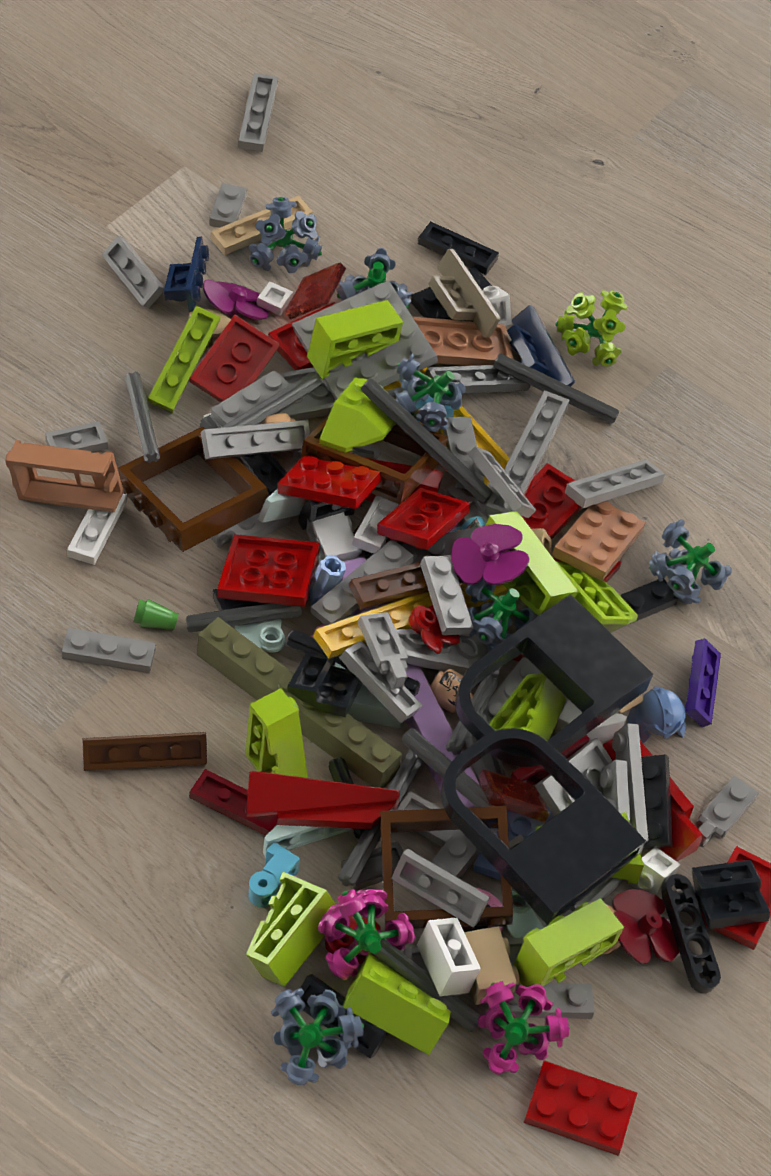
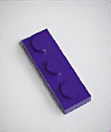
M706 638L695 641L688 696L685 704V712L701 727L712 725L721 653Z

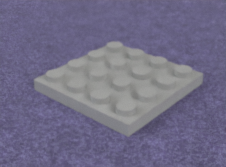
M389 280L292 323L294 332L308 353L315 320L323 315L388 300L404 322L398 342L370 356L364 353L352 359L353 364L346 368L342 364L328 371L330 376L323 380L335 400H337L355 377L372 378L382 387L399 380L400 374L396 372L398 363L404 357L409 359L412 353L415 354L414 360L421 363L418 371L438 362L436 353Z

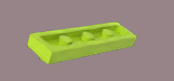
M197 305L195 306L148 397V402L173 413L220 322V316Z

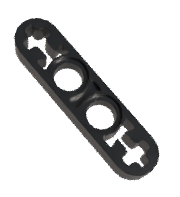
M674 874L662 885L661 895L688 981L695 991L706 994L711 992L720 983V970L693 886L686 876ZM673 885L675 886L676 889H681L682 893H681L680 895H679L678 891H676V890L673 891V890H672L671 887H672ZM680 912H686L692 917L693 924L691 926L681 922L679 918ZM689 941H695L701 946V955H696L690 951L688 947ZM702 973L704 976H709L710 980L707 982L705 978H700L699 975Z

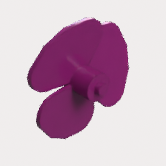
M208 279L203 283V292L206 298L220 312L226 313L229 316H234V314L237 316L241 313L244 316L258 320L267 318L269 313L264 308L246 302H256L260 295L258 292L228 282H215Z
M490 524L476 528L471 534V539L468 537L457 539L453 543L451 552L454 572L467 585L478 584L482 578L491 585H499L514 580L526 569L529 564V556L521 550L503 551L520 545L523 540L522 532L509 525Z

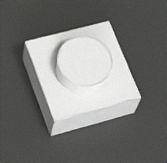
M269 282L258 296L257 306L281 315L291 302L293 291Z

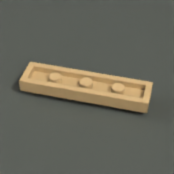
M300 196L289 199V201L296 202V207H292L291 216L284 218V229L292 228L296 212L302 211L306 215L313 214V211ZM262 210L211 231V240L224 255L256 243L262 237L260 231L256 229V223L259 220L264 221L270 218L271 210Z

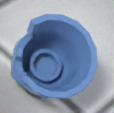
M655 686L643 695L641 703L630 709L627 720L629 724L639 725V737L643 744L651 736L648 730L656 735L663 736L664 739L670 738L676 732L679 736L684 737L686 731V708L675 693Z

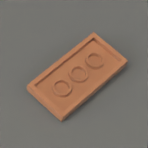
M413 317L436 353L437 363L465 366L494 365L497 356L501 353L513 359L504 324H498L492 335L487 338L482 335L474 322Z
M608 501L591 505L554 546L551 556L603 581L642 533L646 522L638 519L632 513H626L614 507Z

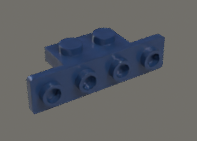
M202 236L196 238L191 263L170 264L164 288L165 301L174 300L182 302L187 300L189 312H193L196 302H200V288H203V275H206V261H209L208 245L203 244Z
M528 305L512 319L513 325L507 330L511 338V347L521 356L522 360L520 363L571 387L575 383L573 376L536 309L532 305Z

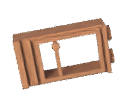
M16 440L11 451H8L6 455V467L9 468L12 485L16 489L19 500L115 512L124 493L113 452L106 451L105 454H100V452L92 453V451L47 445L21 444L20 440ZM36 468L74 473L76 481L38 476ZM80 474L92 475L94 483L83 482Z

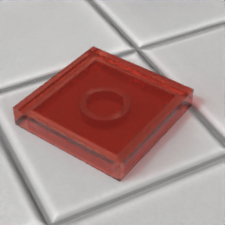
M341 262L303 277L285 311L290 320L328 305L346 270Z
M485 769L481 771L478 780L489 804L507 806L509 811L544 823L546 822L550 813L535 786Z

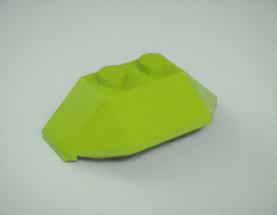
M355 377L337 398L319 439V444L346 453L352 451L353 447L366 446L383 440L396 423L361 391V387L368 379Z
M556 561L578 590L575 599L610 633L637 620L638 615L612 586L565 562Z

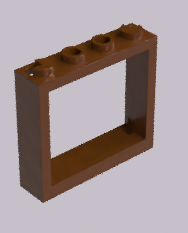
M328 417L303 440L301 458L303 456H313L320 460L339 461L345 465L364 466L371 470L380 471L381 482L371 493L399 505L439 465L397 424L393 426L383 441L422 456L406 474L354 453H344L319 444V439ZM429 431L446 447L447 436Z
M203 426L159 447L160 459L157 462L152 461L148 463L143 455L117 468L124 490L123 494H127L135 508L139 512H143L149 518L151 524L155 528L158 527L165 534L169 542L172 541L182 552L260 513L265 500L268 498L267 487L236 457L205 460L201 431L205 429ZM199 455L239 495L183 523L143 482Z
M507 806L467 807L489 829L498 828V837L509 848ZM444 808L380 811L383 888L387 893L385 903L388 904V911L385 912V925L390 920H396L400 913H405L408 916L409 922L414 929H425L429 920L457 918L443 909L394 911L393 879H391L393 875L391 833L460 829L451 821ZM501 874L502 907H485L475 926H488V928L512 925V886ZM458 919L463 931L475 929V926L472 927Z

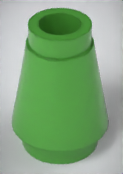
M148 598L147 601L139 599L133 622L140 624V627L174 630L179 613L173 612Z

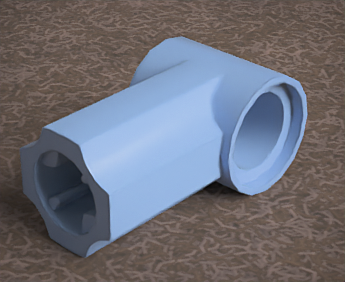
M326 555V558L320 561L316 572L313 574L309 589L311 606L341 582L346 566L345 562L338 559L337 556Z

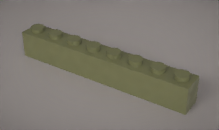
M217 617L198 634L197 656L256 700L281 688L298 705L302 735L334 759L342 757L348 769L371 787L384 788L394 778L400 767L402 753L351 715L347 714L346 717L322 711L287 691V686L294 673L222 619Z

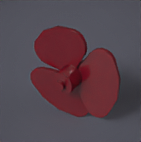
M628 889L619 893L612 899L613 909L616 910L613 914L624 926L618 939L624 951L637 963L646 964L651 958L650 941L653 951L659 959L664 962L673 961L679 954V949L669 919L660 916L665 911L663 900L653 893Z

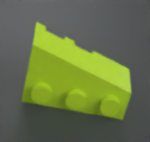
M388 300L317 317L307 358L321 379L330 376L328 371L342 364L346 368L353 364L352 359L364 353L370 356L398 342L404 322Z
M543 673L527 674L489 722V725L495 731L508 728L527 730L547 741L551 737L566 699L561 691Z
M280 688L250 704L245 756L259 772L308 778L299 708L296 701L292 697H288Z
M282 872L279 879L282 883L276 896L271 897L268 903L271 907L265 921H260L246 955L263 978L285 987L325 936L324 933L318 931V925L322 916L336 903L327 890Z
M600 898L590 904L588 902L582 903L573 913L566 917L564 915L557 916L547 927L541 930L539 928L531 930L524 936V943L514 963L518 970L520 984L525 987L535 984L545 986L553 979L559 984L567 978L564 974L566 970L579 963L585 966L614 946L624 926Z
M368 952L358 969L357 975L351 981L343 1008L351 1007L354 1014L427 1055H430L447 1027L451 1013L443 1002L426 994L370 952Z

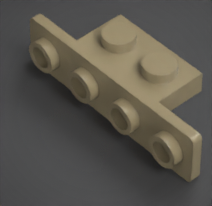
M448 249L438 265V270L442 276H432L428 284L452 320H473L482 335L489 338L498 325L500 316L455 250Z

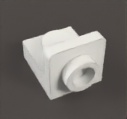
M497 286L485 287L483 293L500 316L498 324L511 325L510 295Z
M655 847L642 857L644 867L638 884H628L636 890H645L657 895L664 882L671 875L676 874L681 864Z

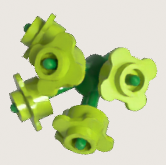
M602 290L600 294L603 296L600 305L605 309L602 318L595 319L592 315L595 310V296H587L583 292L577 293L572 299L571 305L565 309L564 317L559 316L558 321L555 323L557 332L562 333L561 341L566 340L567 351L570 355L574 356L578 352L587 353L590 350V338H597L600 344L594 349L596 357L592 359V364H601L605 367L614 365L617 362L616 358L622 353V350L619 347H615L610 341L613 340V336L618 332L622 333L625 330L624 322H620L616 317V314H619L621 310H627L628 308L624 303V296L617 291L611 290L607 292ZM575 315L579 319L588 318L589 324L574 323Z

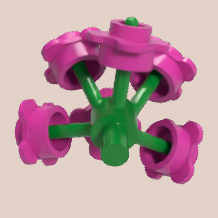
M352 889L343 891L337 897L339 903L332 905L320 920L318 931L325 934L326 941L332 942L335 939H341L345 934L354 937V941L349 945V949L341 947L334 954L329 952L325 956L332 973L343 980H346L349 976L355 977L357 975L356 968L359 966L356 958L357 955L366 957L368 952L377 957L375 953L381 950V940L386 939L398 950H404L406 944H411L415 941L414 928L405 913H400L396 920L388 921L385 925V932L375 929V919L388 911V904L385 903L387 893L384 890L369 889L355 892ZM353 915L358 925L354 929L349 928L350 921L348 916ZM361 916L368 919V924L364 923Z
M503 981L492 983L491 986L485 989L487 996L481 999L480 1002L481 1004L488 1003L489 1009L485 1014L479 1016L478 1025L481 1028H487L493 1038L499 1039L505 1034L508 1040L506 1044L496 1043L492 1049L487 1047L482 1052L483 1057L488 1060L490 1070L497 1075L504 1072L516 1073L519 1066L515 1063L517 1054L512 1048L513 1045L519 1044V1051L523 1055L532 1054L535 1055L536 1059L544 1060L548 1057L547 1049L549 1042L557 1041V1046L562 1047L563 1039L569 1037L570 1025L567 1017H561L560 1008L555 1009V1015L545 1016L544 1026L527 1023L529 1015H539L543 1009L549 1011L553 1006V1003L546 996L545 988L539 984L529 987L523 985L517 987L516 993L520 996L518 1005L523 1011L521 1017L515 1018V1014L510 1011L507 1003L514 999L510 990L515 987L514 982L505 986Z

